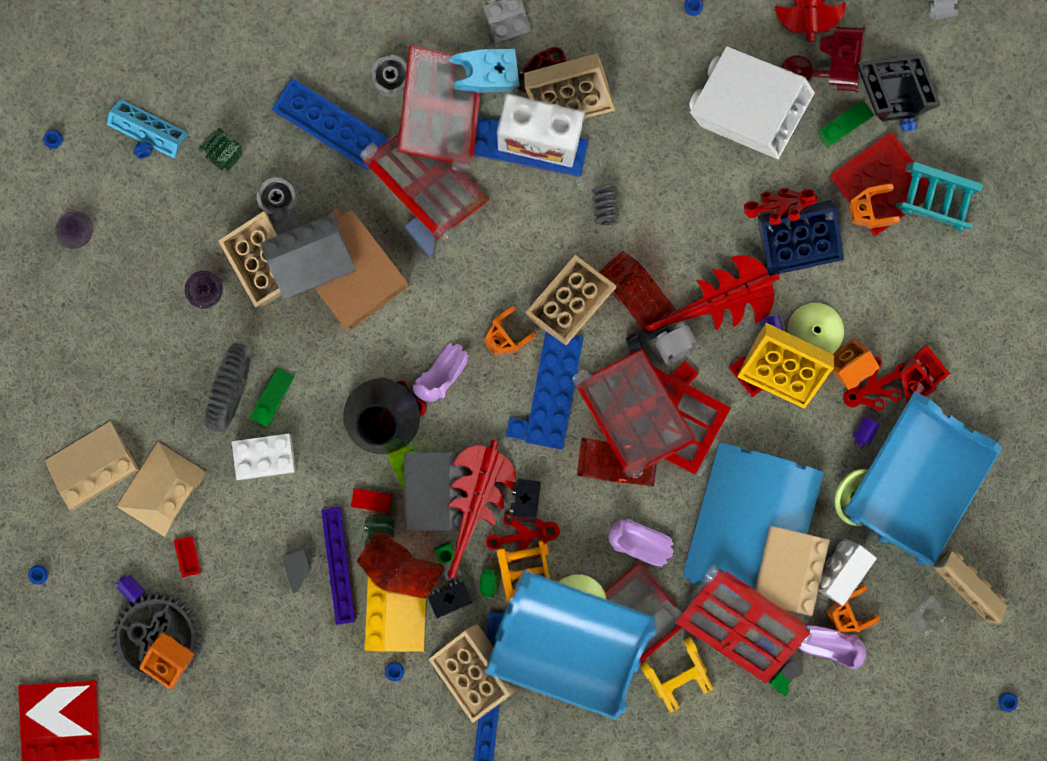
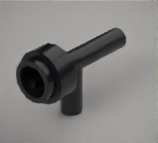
M666 325L649 333L644 332L639 337L634 332L625 339L630 351L636 352L642 349L640 344L657 338L663 332L667 331L669 333L670 329Z

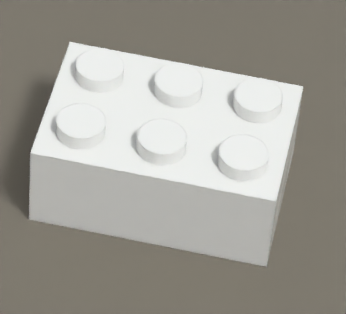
M291 434L232 441L236 480L296 473Z
M844 538L837 545L832 557H829L825 562L818 591L843 606L877 558L862 546Z

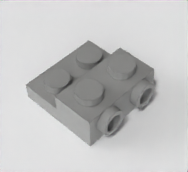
M489 0L483 6L495 44L532 33L522 0Z

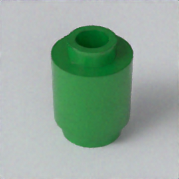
M482 569L479 593H483V597H494V594H498L499 590L498 570Z

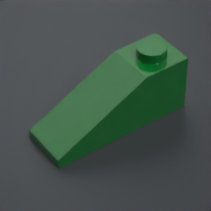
M862 101L820 129L817 135L827 149H829L874 117V115Z
M277 368L258 400L250 419L270 427L295 376Z

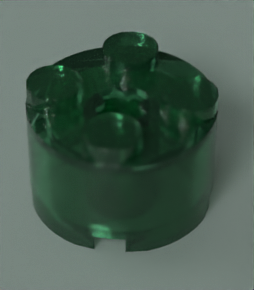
M218 128L211 132L198 149L201 153L205 151L207 153L206 158L220 170L225 168V172L228 173L243 156L242 146L235 140H229L226 137L227 134Z
M370 514L369 517H366L364 530L368 532V536H366L365 551H369V553H393V514Z

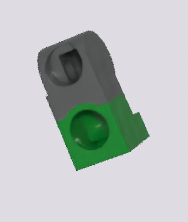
M448 542L434 548V552L449 582L454 580L448 577L454 558V551L451 543ZM459 567L455 579L462 576Z
M789 660L772 678L769 684L785 697L790 692L786 687L803 672L801 663L796 660Z

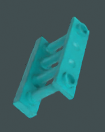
M911 162L906 165L905 171L911 173L912 176L906 202L896 204L895 208L901 209V212L904 214L912 215L914 213L951 225L957 231L963 232L965 229L972 228L973 224L965 222L971 196L974 193L982 192L983 184L917 162ZM925 177L928 178L930 183L923 208L914 206L913 202L919 180ZM943 183L946 184L945 187L947 189L939 214L930 211L937 184ZM958 188L963 190L964 196L958 218L954 219L948 217V212L954 190Z

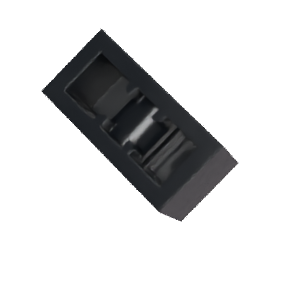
M518 479V483L513 485L512 496H516L515 503H511L510 514H513V521L536 524L541 481ZM524 498L528 500L526 504H523Z
M459 580L449 583V588L443 591L441 588L430 592L431 596L427 598L436 618H440L473 603L464 582L459 583ZM446 593L454 594L453 603L450 604L449 601H444Z

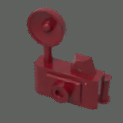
M835 26L834 35L821 38L820 51L832 56L830 71L813 69L811 62L806 57L800 55L787 58L781 68L806 78L808 83L812 77L829 78V85L837 86L838 91H856L858 93L860 73L856 64L862 60L866 26H863V28Z

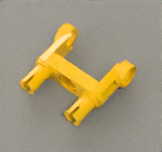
M690 636L683 641L694 666L681 672L679 676L660 683L653 668L650 669L646 661L640 663L645 677L651 683L657 696L663 699L669 713L674 712L671 703L676 710L680 708L672 693L673 690L686 682L696 679L703 694L708 693L705 685L709 691L714 689L706 675L707 669Z

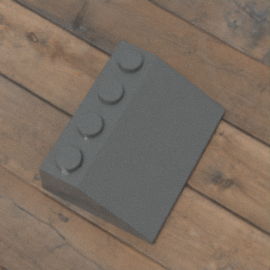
M333 214L260 243L267 264L284 300L357 271L337 218Z
M404 453V531H453L460 529L463 512L457 508L447 506L450 501L456 498H466V493L463 490L450 488L454 480L466 476V467L453 465V461L458 453Z

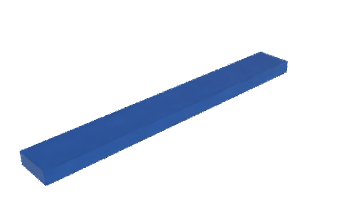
M489 611L487 638L495 647L496 641H499L495 638L504 613ZM499 705L478 719L474 761H493Z

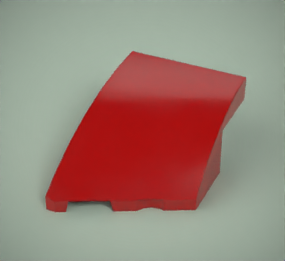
M927 344L914 354L901 371L906 405L914 392L927 397L937 389V384L950 375Z

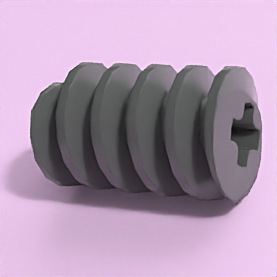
M601 185L592 189V193L597 194L592 198L593 201L597 202L593 204V208L598 209L594 212V216L598 217L594 220V223L604 226L619 223L613 221L614 218L618 217V214L612 213V211L617 209V207L612 206V203L617 202V199L611 198L616 192L610 190L616 185Z

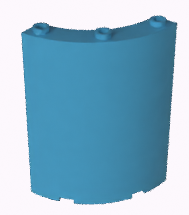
M914 392L844 512L850 516L848 519L857 525L860 523L877 534V539L885 544L890 542L914 556L917 563L923 566L928 564L934 567L1001 452L1002 447L998 442L975 430L971 433L969 429L964 427L962 422L951 415L946 416L943 414V410L931 399Z
M719 442L682 576L690 578V583L700 585L701 582H710L718 570L722 573L728 571L755 589L769 527L773 526L807 534L824 472L808 466H801L782 458L753 450H744L741 447ZM720 584V585L718 586V587H722V588L728 589V588H726V587H725L724 585H722V584ZM730 590V594L738 596Z
M524 570L515 587L517 591L514 597L511 596L495 638L499 641H496L494 650H491L485 674L617 720L620 714H624L627 703L625 700L634 672H637L639 669L641 654L650 637H654L656 633V617Z

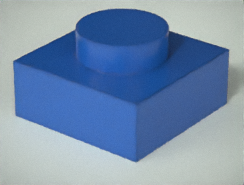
M510 417L506 436L525 440L528 421Z

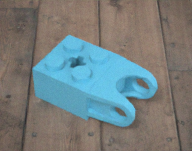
M515 49L475 50L455 54L450 57L451 63L461 65L466 70V78L455 81L453 83L454 89L475 91L476 93L509 92L520 86Z

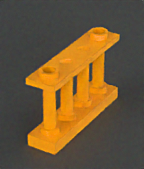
M542 539L538 540L539 547L511 553L509 551L505 552L504 547L497 549L507 604L511 596L514 597L517 591L512 589L511 582L515 581L514 579H519L524 570L536 575L545 573V577L550 579L545 556L549 555L547 543L543 544ZM541 554L543 566L514 572L508 569L507 563H510L511 560Z

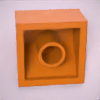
M852 339L833 353L834 368L831 372L848 390L858 386L862 380L872 376L880 368L871 351L855 339Z
M162 633L151 645L139 669L172 690L195 654L180 645L172 637Z

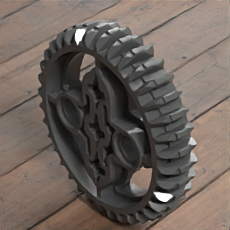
M233 343L224 355L217 371L205 415L206 427L212 431L223 433L227 430L235 416L251 366L252 352L251 348L246 345Z
M159 592L155 593L154 598L152 593H148V600H146L144 595H141V602L137 599L134 601V606L131 603H127L129 610L121 609L125 615H117L121 622H114L118 629H112L113 633H117V636L111 637V640H117V644H113L112 648L118 647V651L113 654H120L121 658H118L117 662H125L121 668L124 669L128 666L127 674L134 671V679L140 674V681L143 682L145 677H147V683L149 684L153 678L139 669L140 667L129 658L125 650V630H127L131 641L142 645L139 652L141 664L151 645L155 642L153 635L159 634L160 636L165 631L167 635L178 640L180 645L189 649L193 654L199 655L200 651L195 649L196 647H202L201 643H197V640L203 639V636H197V632H201L202 628L196 629L195 626L201 622L193 621L197 614H189L193 611V608L191 607L186 610L187 602L179 605L181 598H177L174 602V595H170L169 599H167V593H163L162 598H160ZM153 604L165 605V608L158 609L153 614L150 623L136 620L130 625L127 624L132 615L139 609ZM171 608L177 610L187 621L191 635L190 646H187V641L183 635L173 631L176 619ZM166 615L165 619L168 620V622L163 623L162 625V621L159 620V618ZM137 626L143 629L141 637L136 636L134 632ZM155 626L154 631L149 632V628ZM193 657L191 661L196 662L197 658ZM192 663L189 664L188 668L193 667Z

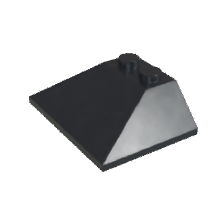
M921 55L864 61L856 64L875 115L882 122L913 118L941 105Z

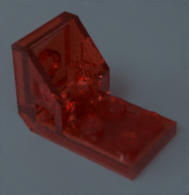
M622 251L599 271L601 275L617 286L611 294L618 302L624 305L644 332L648 333L645 328L646 325L661 320L676 310L646 269L626 252Z
M581 438L577 476L615 483L654 487L657 463L627 477L607 441ZM620 443L631 464L646 457L641 446ZM647 447L650 454L659 450V448Z
M377 530L356 561L371 581L380 589L386 592L426 599L446 569L440 563L414 558L407 548L385 533Z

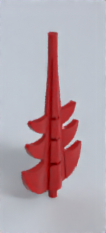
M792 0L797 2V5L794 7L775 6V12L781 24L791 32L807 34L808 43L815 42V34L827 32L837 26L846 10L845 2L836 6H828L824 4L825 0Z
M745 255L732 256L730 259L738 269L739 276L737 279L726 271L712 269L719 282L718 289L715 290L710 283L697 279L696 282L702 290L703 297L661 320L646 325V331L649 333L666 325L707 314L711 315L714 329L718 330L723 322V310L728 309L732 316V326L736 327L744 316L745 304L747 303L753 309L754 322L758 323L772 310L775 297L772 283L780 280L778 273L769 276L764 265L753 257Z
M491 440L489 448L480 445L464 448L453 461L454 466L460 465L469 469L471 476L459 477L450 485V488L463 490L467 496L466 498H456L447 504L448 507H454L463 512L454 558L448 573L449 578L455 579L461 558L478 520L482 519L490 525H495L494 515L485 506L486 502H491L499 509H504L503 496L499 489L494 486L495 482L504 484L511 491L516 483L515 470L511 462L496 450L498 441Z

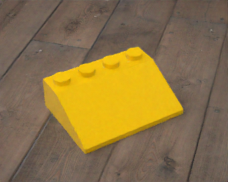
M766 323L756 337L737 377L805 409L833 370L834 355Z
M368 572L365 651L424 652L427 574Z

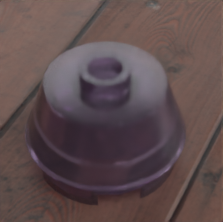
M79 211L64 213L55 225L57 240L63 246L71 249L86 245L93 234L91 220L87 215Z
M198 271L188 278L184 291L191 305L200 309H206L219 302L222 297L223 286L216 274L210 271Z

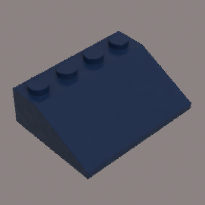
M832 200L806 206L800 212V219L796 221L789 220L788 211L790 209H788L781 216V223L778 225L770 224L769 215L772 213L757 216L769 276L775 273L782 274L844 260L837 207Z

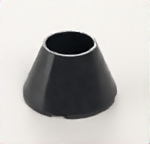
M372 379L360 384L349 395L343 411L344 426L351 440L363 450L374 454H391L406 447L415 437L420 424V410L414 395L404 385L391 379ZM372 406H381L388 409L395 417L396 430L386 435L371 432L363 421V411Z

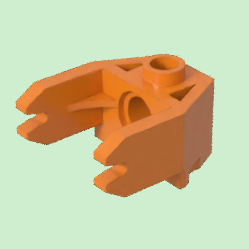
M893 184L869 187L853 198L848 205L852 224L872 229L899 223V217L875 218L870 200L875 194L892 191L894 189Z
M514 306L493 320L483 340L494 357L516 353L537 336L533 332L522 341L513 343L500 325L504 319L515 312L516 308Z
M858 585L843 606L834 601L826 610L834 629L839 632H860L881 620L880 616L875 614L864 620L856 621L848 601L868 590L866 585Z

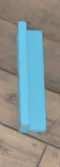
M122 99L110 110L107 121L108 126L140 142H146L152 148L172 158L177 156L180 144L188 134V132ZM120 107H123L127 109L129 112H122L119 109ZM136 117H143L145 120L140 121ZM153 125H159L163 129H157ZM175 133V134L179 135L180 137L177 139V138L171 136L170 134Z

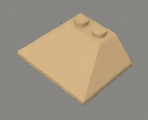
M157 442L117 507L166 537L175 523L176 516L207 472L165 445Z

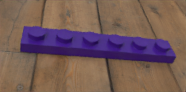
M341 507L322 509L336 625L353 623L356 620Z

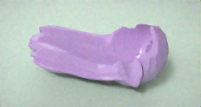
M452 343L447 344L431 368L415 380L413 391L416 396L427 402H434L444 398L446 390L458 378L468 362L469 355H467V351H463V347L459 344L453 346Z
M628 518L615 521L609 530V542L613 546L614 551L626 553L655 566L667 564L666 559L671 558L674 551L671 546L674 543L669 536Z
M816 625L806 627L811 633L801 644L802 646L799 647L802 652L838 661L839 664L846 665L852 669H857L864 664L867 654L866 647L858 638V635H847L837 630Z

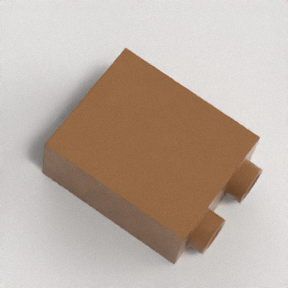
M338 208L330 214L337 218L357 271L318 286L315 290L347 332H350L403 292L409 285L353 210L350 209L344 214L341 208Z

